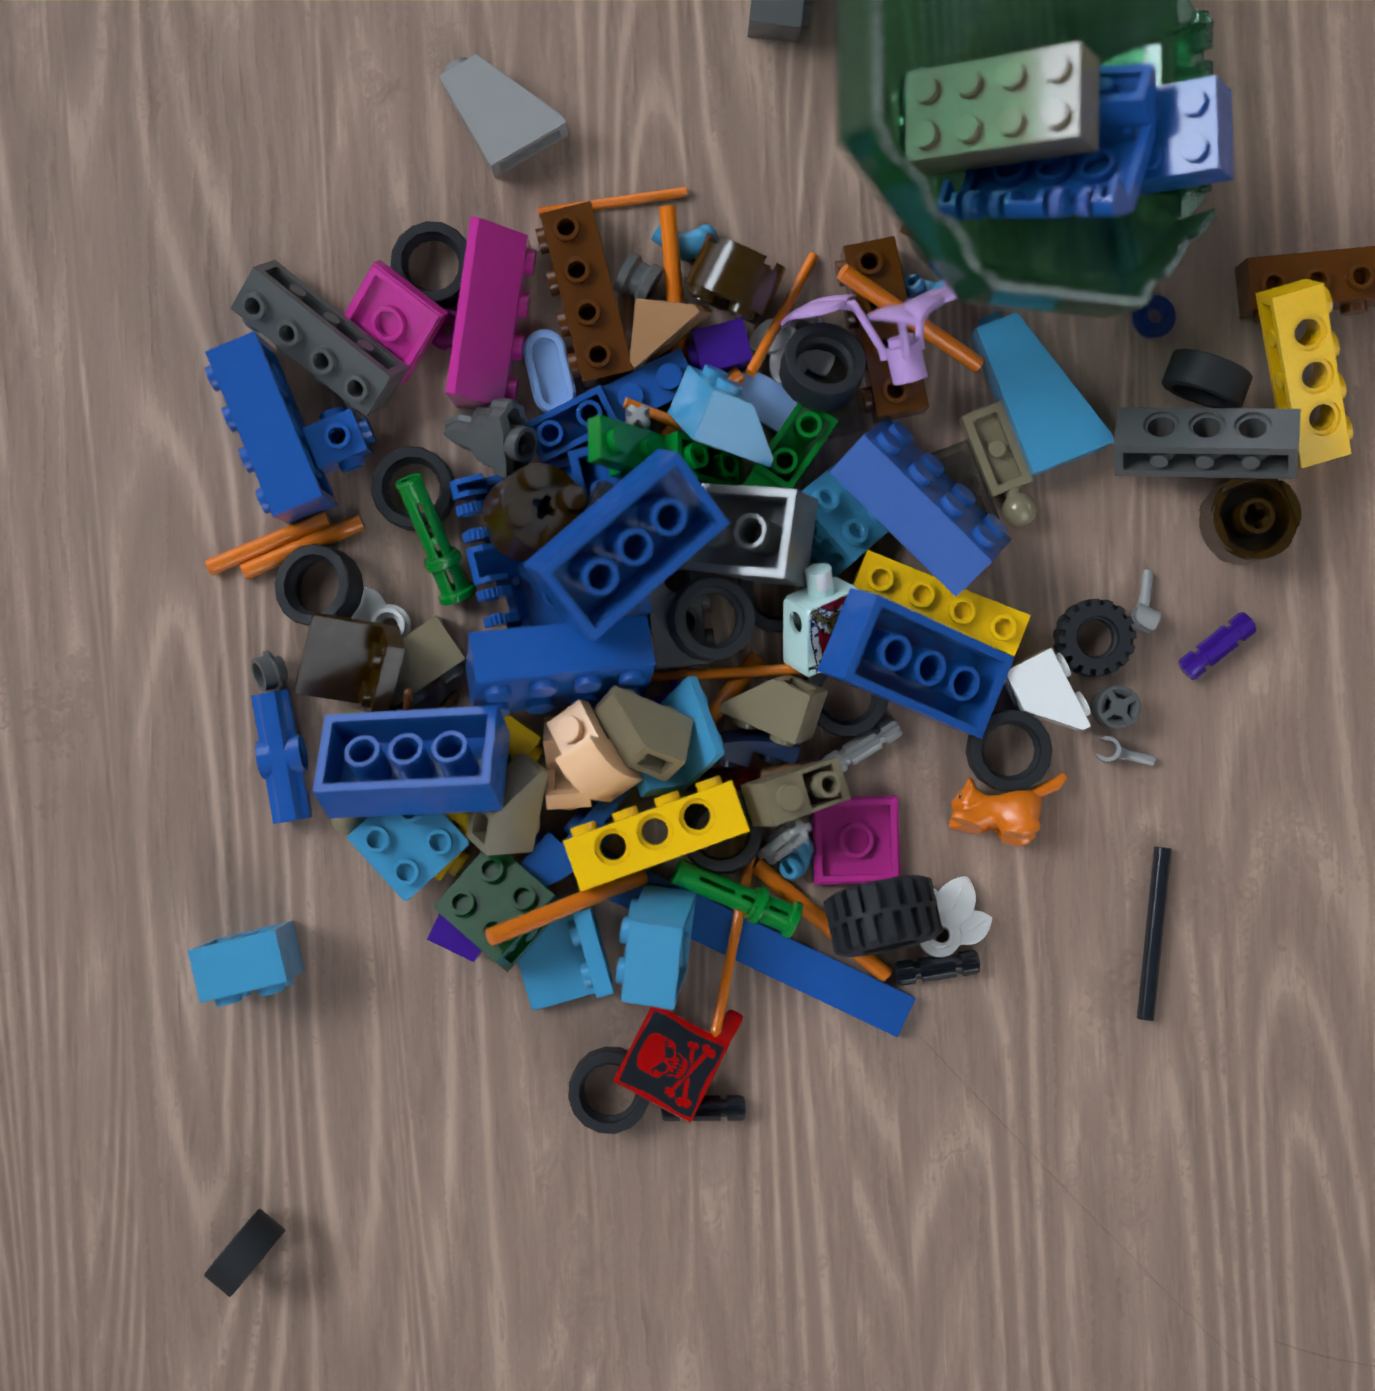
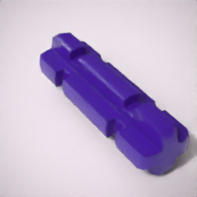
M1240 612L1228 621L1230 624L1228 627L1222 625L1196 646L1197 651L1195 653L1191 650L1179 659L1180 669L1189 679H1197L1207 671L1205 666L1209 665L1212 667L1239 646L1237 641H1245L1256 632V624L1246 613Z

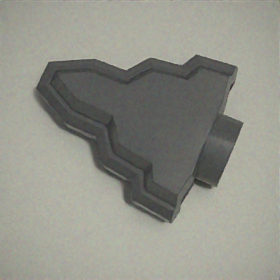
M496 398L491 401L490 405L477 407L474 413L462 412L444 421V436L462 449L472 451L478 461L482 462L483 465L491 467L495 475L501 479H505L520 468L529 465L530 460L537 451V433L533 428L527 426L524 407L517 404V401L514 399Z

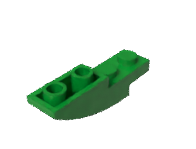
M797 403L769 444L773 456L771 466L768 467L756 463L753 471L742 486L794 489L839 420L826 411L805 408Z
M603 415L588 419V462L609 468L610 477L622 480L659 448L678 452L700 483L739 485V456L693 440L688 434L680 431L662 435Z

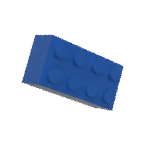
M1216 75L1157 86L1156 138L1138 196L1234 180L1232 90Z
M253 331L205 351L210 363L209 366L205 367L207 378L214 391L221 390L227 406L221 408L222 414L231 432L238 431L244 445V447L238 449L239 455L248 473L255 472L261 487L256 489L255 493L265 514L271 512L275 519L291 525L324 510L328 511L338 507L339 505L326 474L317 467L302 429L306 425L274 348Z
M887 418L865 433L829 472L957 597L999 555L1012 539L1006 534L1007 528L1000 519L993 514L987 515L975 504L976 498L973 493L963 484H955L944 473L945 468L937 457L929 452L924 453L912 442L914 440L913 435L904 425L896 421L893 423Z
M658 448L526 561L523 566L575 632L594 642L729 524V521L679 453Z
M850 588L817 671L946 727L982 739L1015 657L878 594Z
M647 615L622 617L594 642L577 634L569 623L470 632L467 647L466 674L471 707L498 705L503 717L509 715L510 712L527 711L530 714H544L550 712L555 707L571 706L579 699L589 701L591 707H594L614 685L622 689L632 690L645 698L656 665Z
M498 705L325 715L312 792L329 818L502 811L510 731Z

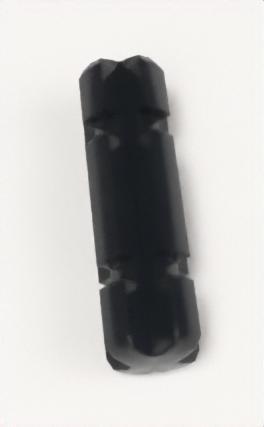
M967 950L958 952V956L952 954L943 958L933 956L918 958V962H913L912 959L902 960L895 963V976L898 984L903 986L916 984L918 979H921L922 982L955 978L957 973H961L963 976L974 975L980 972V959L976 951Z
M704 1095L692 1121H721V1117H727V1121H742L746 1116L745 1098L742 1095H727V1099H721V1095ZM661 1108V1116L664 1121H680L679 1117Z

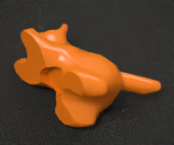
M1060 773L1029 790L1006 792L1000 795H986L976 788L972 778H968L965 786L951 800L953 813L948 827L969 834H981L987 830H993L997 833L1001 842L1006 845L1021 847L1029 844L1041 827L1039 816L1042 811V797L1059 790L1067 781L1066 773Z

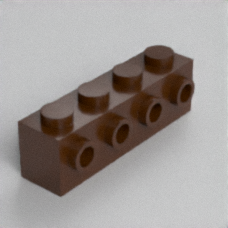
M591 201L540 213L543 227L535 229L541 254L550 253L554 269L547 270L546 275L552 297L561 295L564 311L557 312L556 314L562 338L571 336L575 353L567 354L573 380L581 378L585 390L609 384L633 372V366L629 361L630 354Z
M895 236L843 246L840 260L835 261L836 278L840 269L845 264H848L902 302L908 301ZM837 279L839 287L846 286ZM846 286L847 294H856V301L866 316L880 309ZM843 310L847 329H855L856 338L862 344L867 359L864 374L866 387L860 388L864 413H872L874 424L883 422L887 418L895 420L924 414L929 408L924 378L907 384L893 385L888 361H880L878 350L855 313ZM869 320L885 347L888 348L887 339L899 335L897 322ZM907 327V332L914 334V331Z
M1375 246L1249 257L1235 267L1240 319L1254 318L1256 324L1261 323L1255 293L1303 279L1324 283V287L1328 289L1332 298V310H1340L1341 316L1362 314L1368 311V307L1375 306Z

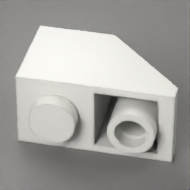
M1052 648L1043 649L1011 666L1004 686L1016 710L1027 712L1034 717L1073 730H1084L1091 726L1086 717L1091 714L1089 705L1081 692L1074 693L1067 677L1071 676V671L1061 653L1054 654Z

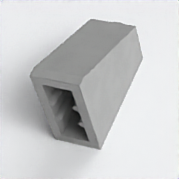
M477 54L468 59L460 57L452 61L444 69L445 72L439 75L445 93L495 178L569 136L567 123L559 112Z

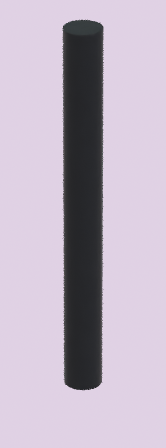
M1154 846L1137 1009V1019L1154 1021L1172 850V848Z

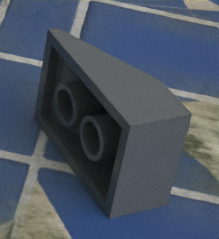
M701 483L729 521V524L676 571L767 584L806 587L805 569L810 563L818 499L798 489Z

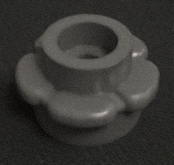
M266 650L263 651V656L251 660L252 675L260 691L282 690L283 681L288 679V671L281 656L274 657L270 651Z

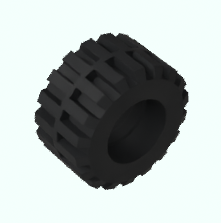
M906 875L872 881L840 890L823 902L835 955L858 957L892 951L932 940L943 932L932 880L929 877Z

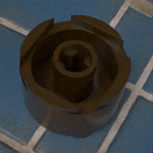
M706 233L685 282L690 286L688 292L693 295L694 299L716 308L718 301L728 304V310L732 312L731 315L736 318H743V321L755 325L758 317L765 318L786 268L776 262L772 270L770 269L771 266L764 263L767 256L724 237H720L718 244H716L717 241L713 234Z
M532 462L500 481L488 493L484 501L482 516L483 522H487L491 534L489 539L494 547L506 557L526 562L585 512L586 493L580 485L576 484L561 469L548 464Z
M1232 478L1215 487L1203 500L1199 509L1200 531L1208 548L1220 560L1236 564L1253 563L1280 554L1293 541L1292 539L1301 521V507L1297 495L1290 485L1278 479ZM1252 513L1255 521L1247 524L1244 516Z

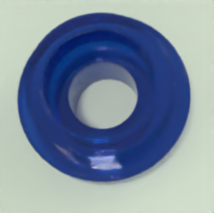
M1148 295L1134 306L1131 315L1132 324L1135 330L1145 338L1157 339L1163 337L1175 324V308L1163 296ZM1150 309H1156L1160 312L1161 321L1159 323H1154L1149 319L1148 311Z

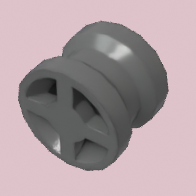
M633 251L623 264L615 280L613 290L620 294L627 292L633 295L635 299L650 300L659 284L664 268L657 264H646L643 262L642 256Z
M1126 686L1104 687L1093 696L1091 701V714L1094 720L1106 728H1126L1138 719L1141 712V702L1138 695Z

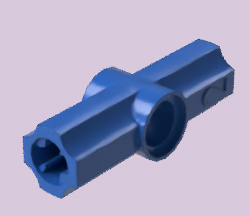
M291 689L252 695V706L259 739L255 745L256 762L261 777L266 779L273 824L313 817L305 776V772L308 771V755L304 739L301 734H298Z

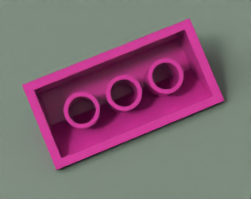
M470 216L446 394L457 408L476 410L481 405H490L491 401L496 398L517 400L519 378L512 376L515 360L522 361L525 335L519 334L520 319L528 318L531 293L524 291L527 275L534 276L537 250L530 249L531 245L528 235Z

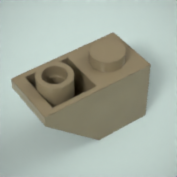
M434 616L402 638L405 652L391 706L393 708H401L403 706L404 690L410 688L413 690L414 708L430 697L426 691L439 681L446 686L466 672L462 665L466 663L467 654L441 617Z
M785 675L771 679L721 703L719 711L733 717L732 722L739 727L750 730L758 728L769 733V738L773 742L792 747L795 744L813 738L828 690L796 676Z
M615 685L596 705L594 713L626 766L666 782L686 763L693 718L679 713L670 706L660 705L639 696L632 690L622 689Z
M518 754L507 765L503 810L470 812L466 837L486 856L533 852L536 834L540 829V812L543 797L546 793V787H548V771L528 754Z
M839 757L779 771L740 785L752 827L777 826L851 799Z

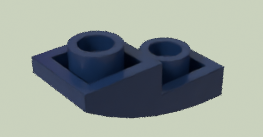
M760 729L721 731L719 733L722 737L725 753L716 763L728 768H736L737 764L748 767L753 752L759 753V758L772 764L782 765L783 761L795 764L801 747L799 743L792 747L775 743L769 738V733Z

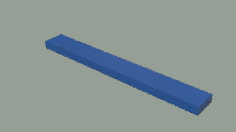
M605 848L602 850L611 859L621 857ZM644 869L648 877L647 884L690 891L676 884H671L670 879L649 869ZM644 885L608 900L629 909L632 898L639 899ZM696 893L691 939L725 955L734 910ZM743 919L736 961L898 1037L916 999L913 995L882 982L791 937L789 939L782 937L781 932L760 922L754 925L747 922V919Z

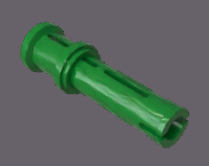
M421 473L411 474L398 480L395 486L401 494L411 522L427 555L424 560L425 570L428 573H432L441 593L438 600L442 606L459 603L471 597L477 589L473 582H468L460 563L463 557L460 550L450 545L439 515L424 485ZM417 503H420L431 527V533L427 529ZM435 545H438L440 550L437 551ZM446 572H450L454 583L450 582Z
M684 858L678 860L670 879V883L673 885L676 884L712 901L744 913V918L751 924L755 925L757 922L781 931V936L787 939L794 933L802 915L803 903L795 900L793 903L771 895L769 889L764 886H757L755 889L749 888L720 874L690 863Z

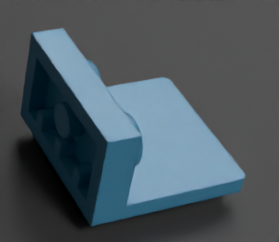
M837 463L802 490V492L818 499L810 561L812 564H829L832 569V577H837L889 532L829 472Z
M697 676L686 677L660 703V705L670 706L679 713L694 719L686 763L666 782L640 772L643 780L636 785L641 798L667 794L677 790L685 791L724 756L722 737L715 727L708 708L707 697L701 689Z
M445 813L368 817L346 837L404 901L413 897L470 844L469 839Z
M593 906L551 922L518 960L530 1006L533 1010L594 993L596 998L614 994L616 986Z

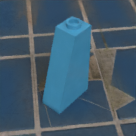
M997 311L978 320L979 326L970 335L976 353L984 357L982 369L995 402L1001 401L1032 477L1105 449L1114 443V437L1110 430L1017 312L1004 316L1002 311Z

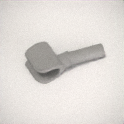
M1143 570L1140 597L1130 615L1134 622L1132 626L1145 633L1155 630L1161 618L1160 611L1149 607L1154 575L1152 570Z
M1105 736L1099 739L1109 741L1115 746V753L1112 757L1095 754L1102 762L1121 759L1153 766L1155 763V756L1122 747L1119 741L1112 736Z

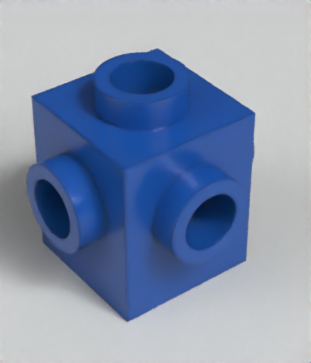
M343 406L329 409L319 415L320 421L302 428L318 469L326 474L338 469L342 473L354 471L366 465L365 458L374 455L370 443L376 441V437L367 417L360 418L351 408L345 410ZM346 436L345 440L340 444V440Z

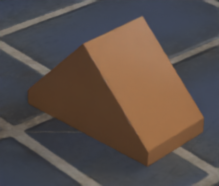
M636 298L630 363L634 368H641L661 358L713 312L708 306Z

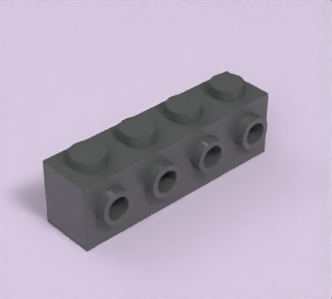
M276 260L252 268L230 308L242 317L243 323L248 328L262 333L276 345L277 350L283 356L298 362L310 372L313 380L329 387L343 398L348 408L363 414L365 417L387 405L410 368Z

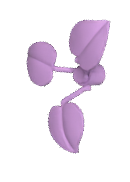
M981 283L942 286L905 301L901 305L882 307L867 314V316L856 301V294L826 296L812 300L788 314L781 321L780 325L783 330L795 319L824 315L836 310L852 311L878 350L880 361H888L893 385H902L928 376L922 350L926 349L923 332L924 321L929 313L942 303L957 299L967 293L980 297L983 288ZM869 320L897 322L899 335L887 339L888 348L885 347ZM906 324L915 326V338L913 333L907 332Z

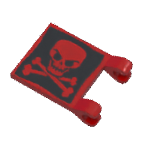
M651 1006L612 1082L691 1123L733 1037L742 1023L743 1016L732 1009L728 1010L724 1014L721 1034L714 1038L711 1033L670 1012L669 1009Z

